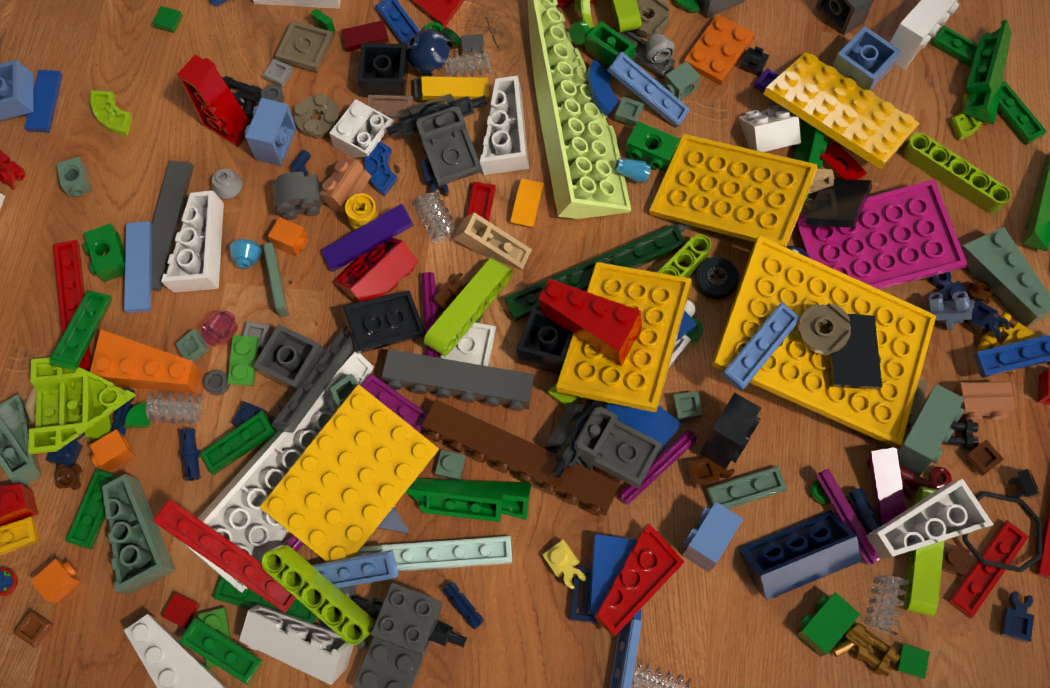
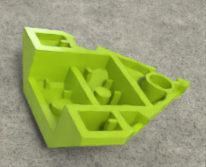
M51 357L31 359L30 382L37 390L36 427L29 429L28 453L31 455L57 452L135 397V393L128 390L125 391L115 386L114 383L80 367L75 371L50 365Z

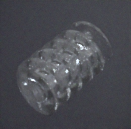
M483 46L479 47V53L472 47L470 55H468L466 49H462L461 56L454 50L452 57L448 55L444 63L447 77L449 74L452 77H457V73L465 77L466 71L470 73L471 77H474L475 70L481 76L483 75L484 68L491 74L489 54Z
M432 192L422 194L414 199L412 206L415 207V211L419 215L420 221L423 222L428 236L431 237L432 243L443 244L453 236V231L457 225L455 222H451L453 217L448 214V208L443 207L444 201L440 199V194Z
M159 391L156 397L153 392H150L146 403V415L151 422L159 420L162 423L169 421L170 423L179 422L180 424H186L188 422L191 425H195L200 421L204 410L202 394H198L195 401L192 393H189L186 400H184L182 392L177 394L176 399H174L172 391L168 392L166 398L163 391Z
M876 576L873 581L876 586L871 589V593L874 596L869 598L871 606L866 611L870 617H866L864 623L876 632L897 635L898 633L893 631L891 627L900 626V623L894 620L893 616H902V612L895 609V607L904 606L905 602L898 599V596H906L907 592L902 590L900 586H908L909 582L896 576Z
M638 660L632 686L633 688H689L691 678L684 684L682 674H679L673 680L672 671L669 670L663 676L662 667H658L653 673L651 663H648L642 669V662Z

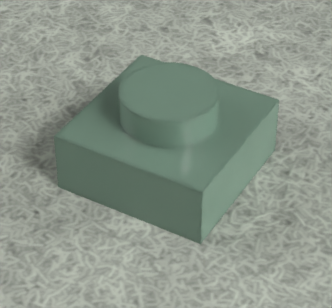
M623 97L616 111L615 120L636 126L643 111L644 103Z
M191 330L175 343L183 358L193 362L210 350L199 330Z
M698 391L673 395L675 414L678 421L702 418L703 413Z
M441 450L435 475L451 480H461L466 455Z

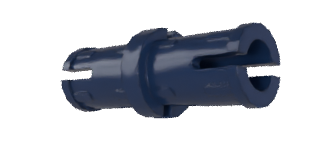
M186 428L185 433L183 429L179 431L181 442L179 457L183 460L185 481H195L194 477H196V480L201 479L198 461L200 450L197 449L196 430L193 428Z
M858 488L848 493L847 496L857 513L856 517L861 521L867 535L879 528L880 524L875 515L877 512L868 502L863 488Z

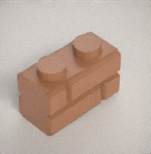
M343 158L338 161L331 177L322 184L321 199L335 212L346 214V201L351 196L361 193L372 177L355 159Z
M1010 381L961 382L952 391L965 398L961 405V408L964 409L961 417H966V419H972L973 421L982 419V416H991L992 420L1006 419L1016 408Z

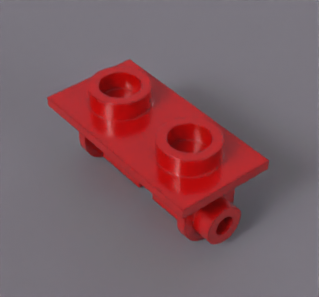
M0 150V182L7 184L14 190V182L17 180L21 181L26 177L25 170L14 161L11 162L10 158Z

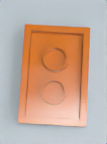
M717 14L686 56L683 63L687 61L698 74L722 85L753 41L755 33Z

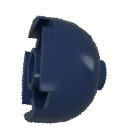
M425 29L416 33L407 43V58L410 65L424 76L434 75L431 72L435 69L440 70L447 60L450 52V47L447 46L449 38L433 29Z

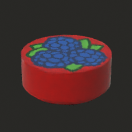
M1 568L0 596H7L16 589L18 577L15 572Z

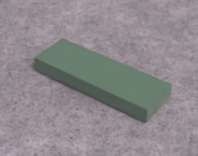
M273 243L264 244V252L275 309L279 316H289L278 253Z
M775 466L708 487L705 491L711 506L718 502L727 509H732L785 492L787 487L779 467Z

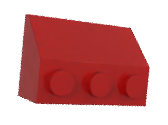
M391 238L357 258L332 282L354 303L382 297L387 292L392 291L397 286V282L404 276L409 275L419 261L402 240Z

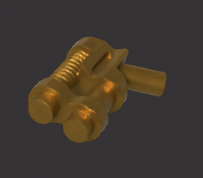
M856 622L852 625L853 628L850 627L846 631L847 633L842 636L844 641L836 644L831 649L835 657H838L852 650L855 652L857 660L860 662L864 660L874 667L873 671L878 675L883 674L887 677L892 671V667L888 665L891 661L895 664L901 655L896 653L897 649L895 647L887 645V643H884L880 638L866 630L863 624ZM872 645L883 653L881 659L869 651Z

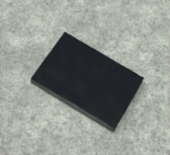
M834 179V186L819 190L805 218L806 225L854 228L872 189V180Z
M410 290L342 306L341 308L357 354L425 336V330Z
M848 314L851 326L850 338L842 349L828 355L831 387L879 390L882 388L875 316ZM829 324L825 325V331L827 334L830 333Z

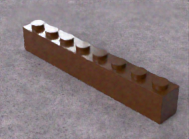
M437 399L422 425L427 438L435 442L442 440L448 443V447L456 452L466 451L471 454V458L478 462L484 463L487 461L492 463L496 470L505 474L509 471L517 475L516 478L523 483L530 484L533 482L539 485V489L547 494L553 495L557 493L563 496V500L571 505L576 506L577 503L587 507V512L595 516L607 515L619 489V482L577 463L572 468H566L561 479H556L551 475L558 462L555 458V453Z

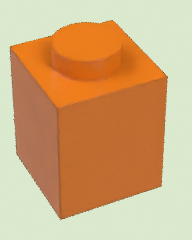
M281 217L278 218L268 235L270 242L273 243L275 248L296 257L308 244V235L305 228Z
M117 429L89 445L93 452L90 455L93 463L97 468L102 467L108 472L136 457L126 437Z
M54 559L30 580L46 601L54 604L59 602L81 581L75 575L78 573L77 569L70 562L66 561L64 563L57 559Z

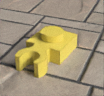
M564 539L543 554L555 575L559 578L564 575L566 586L572 590L575 588L572 584V578L575 575H578L582 581L586 580L585 574L574 567L580 561Z

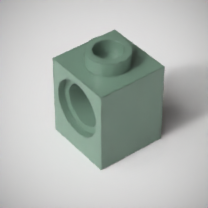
M686 61L665 75L664 87L681 101L698 90L701 76Z
M80 157L56 163L60 185L69 198L73 196L79 197L85 193L92 192L88 168Z

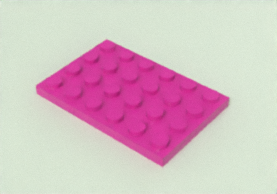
M935 180L868 197L854 228L806 225L805 218L807 214L800 215L796 222L804 251L809 254L812 260L879 290L965 268L967 265Z

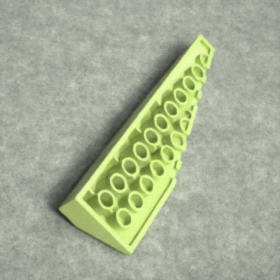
M528 0L530 46L535 90L557 215L559 217L582 219L629 213L631 205L625 177L619 172H615L617 160L620 158L615 131L612 125H608L606 121L607 116L598 109L590 96L591 90L589 84L586 83L587 68L578 48H574L570 32H567L564 26L566 20L563 14L556 8L558 2L557 0Z

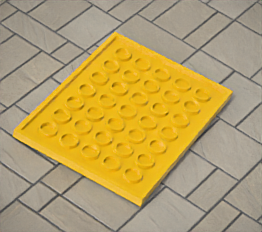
M758 236L753 245L711 366L724 371L781 302L800 318L810 306L815 304L828 305V303L841 307L847 314L875 316L882 388L879 390L831 387L828 355L824 356L813 352L802 343L798 335L800 321L749 383L896 448L901 446L936 315L764 237ZM819 324L820 332L826 333L825 326Z

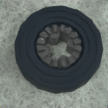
M712 257L699 265L696 270L695 282L697 289L704 296L718 300L726 298L733 293L737 287L739 275L732 262L725 258ZM714 274H718V278H722L719 283H715V279H711Z

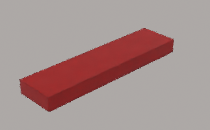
M1006 520L980 555L985 560L1010 565L1029 536ZM977 559L947 602L969 619L973 618L1006 569L983 565Z

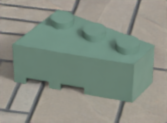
M935 384L897 452L900 465L920 476L931 462L937 463L943 452L939 447L942 442H948L954 429L950 428L952 422L957 423L964 412L961 405L965 398Z
M17 394L0 404V465L13 484L25 486L42 474L37 454L30 455L28 453L31 424L24 407L25 402Z

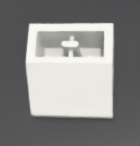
M355 99L329 134L334 148L352 158L368 157L387 132L386 127H390L394 120Z
M780 105L769 106L767 110L761 112L758 110L746 112L745 116L738 117L747 144L752 150L766 152L801 143L799 117Z

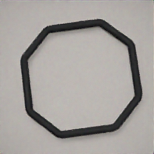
M987 491L981 492L975 497L977 501L986 496L1019 503L1036 522V555L1022 566L1017 567L985 560L968 541V533L962 535L963 543L983 565L1023 572L1042 557V522L1040 518L1020 498Z

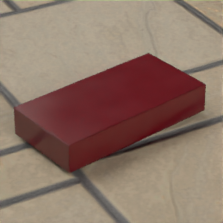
M384 20L341 30L346 52L361 49V43H389Z

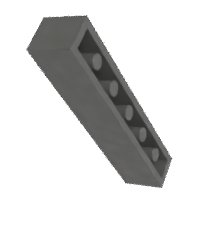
M388 349L382 374L384 383L394 390L407 388L417 394L430 392L435 393L440 398H450V396H453L468 403H473L476 400L484 402L485 405L491 407H498L499 405L509 406V409L514 411L529 410L534 386V374Z

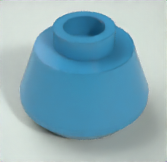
M238 239L230 244L232 261L236 263L237 267L242 269H249L251 266H254L263 253L260 245L251 240Z

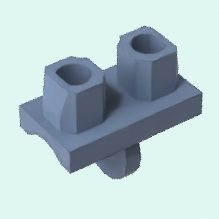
M966 291L953 293L952 301H944L943 294L940 292L930 293L926 311L936 315L935 320H937V323H946L947 330H954L955 323H963L964 320L972 319L974 300H969Z

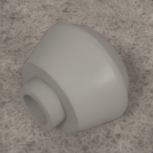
M653 34L646 43L647 60L653 63L666 61L673 55L675 44L663 34Z
M229 169L216 171L211 181V190L221 199L235 197L243 186L241 177Z

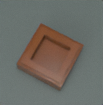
M29 610L13 633L32 647L37 648L54 625L36 612Z

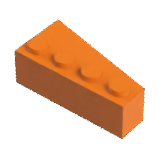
M100 329L90 370L91 373L114 383L117 387L196 394L200 370L193 361Z

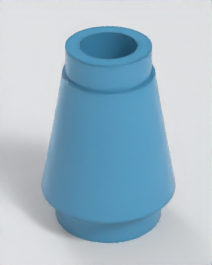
M618 158L615 166V172H619L637 183H645L651 170V165L646 164V161Z

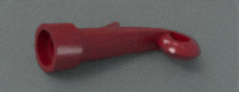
M869 459L867 462V467L871 469ZM899 464L903 491L908 497L913 496L909 486L916 489L924 486L939 490L952 482L950 472L943 467L932 469L928 481ZM938 474L943 477L941 484H938L936 479Z

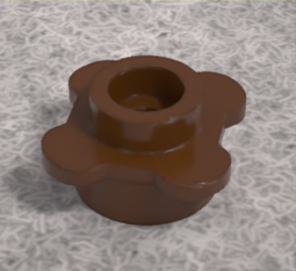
M980 281L969 284L968 287L970 289L968 293L974 301L979 300L986 304L991 302L989 298L993 290L987 284Z
M66 464L58 465L55 475L56 487L59 489L69 487L72 490L79 489L81 486L79 477L82 473V468L79 465H74L73 467L66 466Z

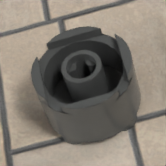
M291 172L278 176L277 182L272 180L274 209L276 213L283 215V219L294 220L297 218V215L305 213L307 216L320 214L322 201L319 180L315 174L310 173L311 177H306L304 172Z

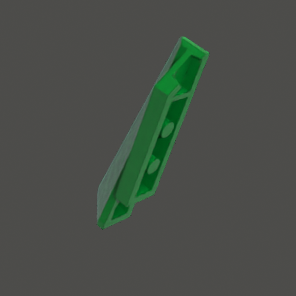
M1007 20L1001 21V27L991 35L986 32L980 37L966 89L971 95L964 108L965 114L989 124H995L1012 34Z
M1050 152L1046 155L1025 228L1027 232L1023 242L1025 245L1045 252L1048 251L1050 244Z
M416 479L405 494H410L418 502V508L425 514L500 522L502 514L527 520L532 484L503 481Z

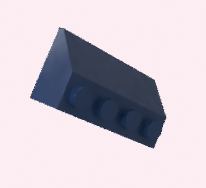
M831 510L738 547L754 586L766 601L861 562L857 536Z

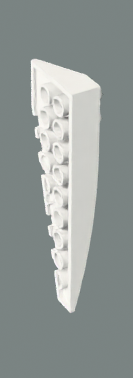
M354 351L342 364L293 433L277 431L198 519L262 563L263 555L282 545L281 542L289 531L259 507L338 410L330 388L349 374L354 375L359 384L362 385L371 374L374 366L361 354H357ZM178 540L197 558L241 593L245 588L247 589L246 586L238 583L226 572Z

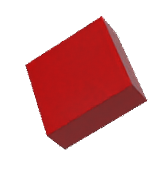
M174 593L161 617L187 629L200 605Z

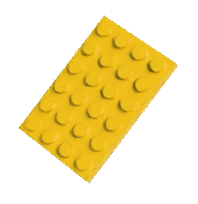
M807 52L769 84L763 95L880 170L920 124L911 115L904 114L890 102H885L877 97L874 92L862 89L856 85L853 79L846 78L837 72L834 67L824 64L815 55L808 54Z
M683 134L649 211L652 216L755 242L757 237L761 236L787 247L818 170L817 164Z
M596 262L587 292L640 310L642 328L622 367L616 364L608 355L604 356L596 350V347L587 341L583 342L573 333L556 386L557 392L657 412L691 289L692 279Z
M358 384L259 508L326 562L354 557L440 448Z

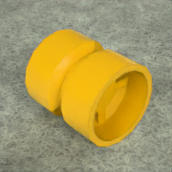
M355 194L346 201L345 212L353 231L379 217L375 201L368 194Z

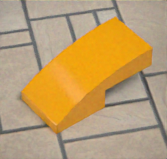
M521 178L510 223L534 228L544 183Z

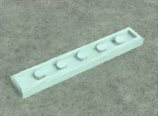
M511 536L363 546L356 554V556L393 550L398 572L512 564Z

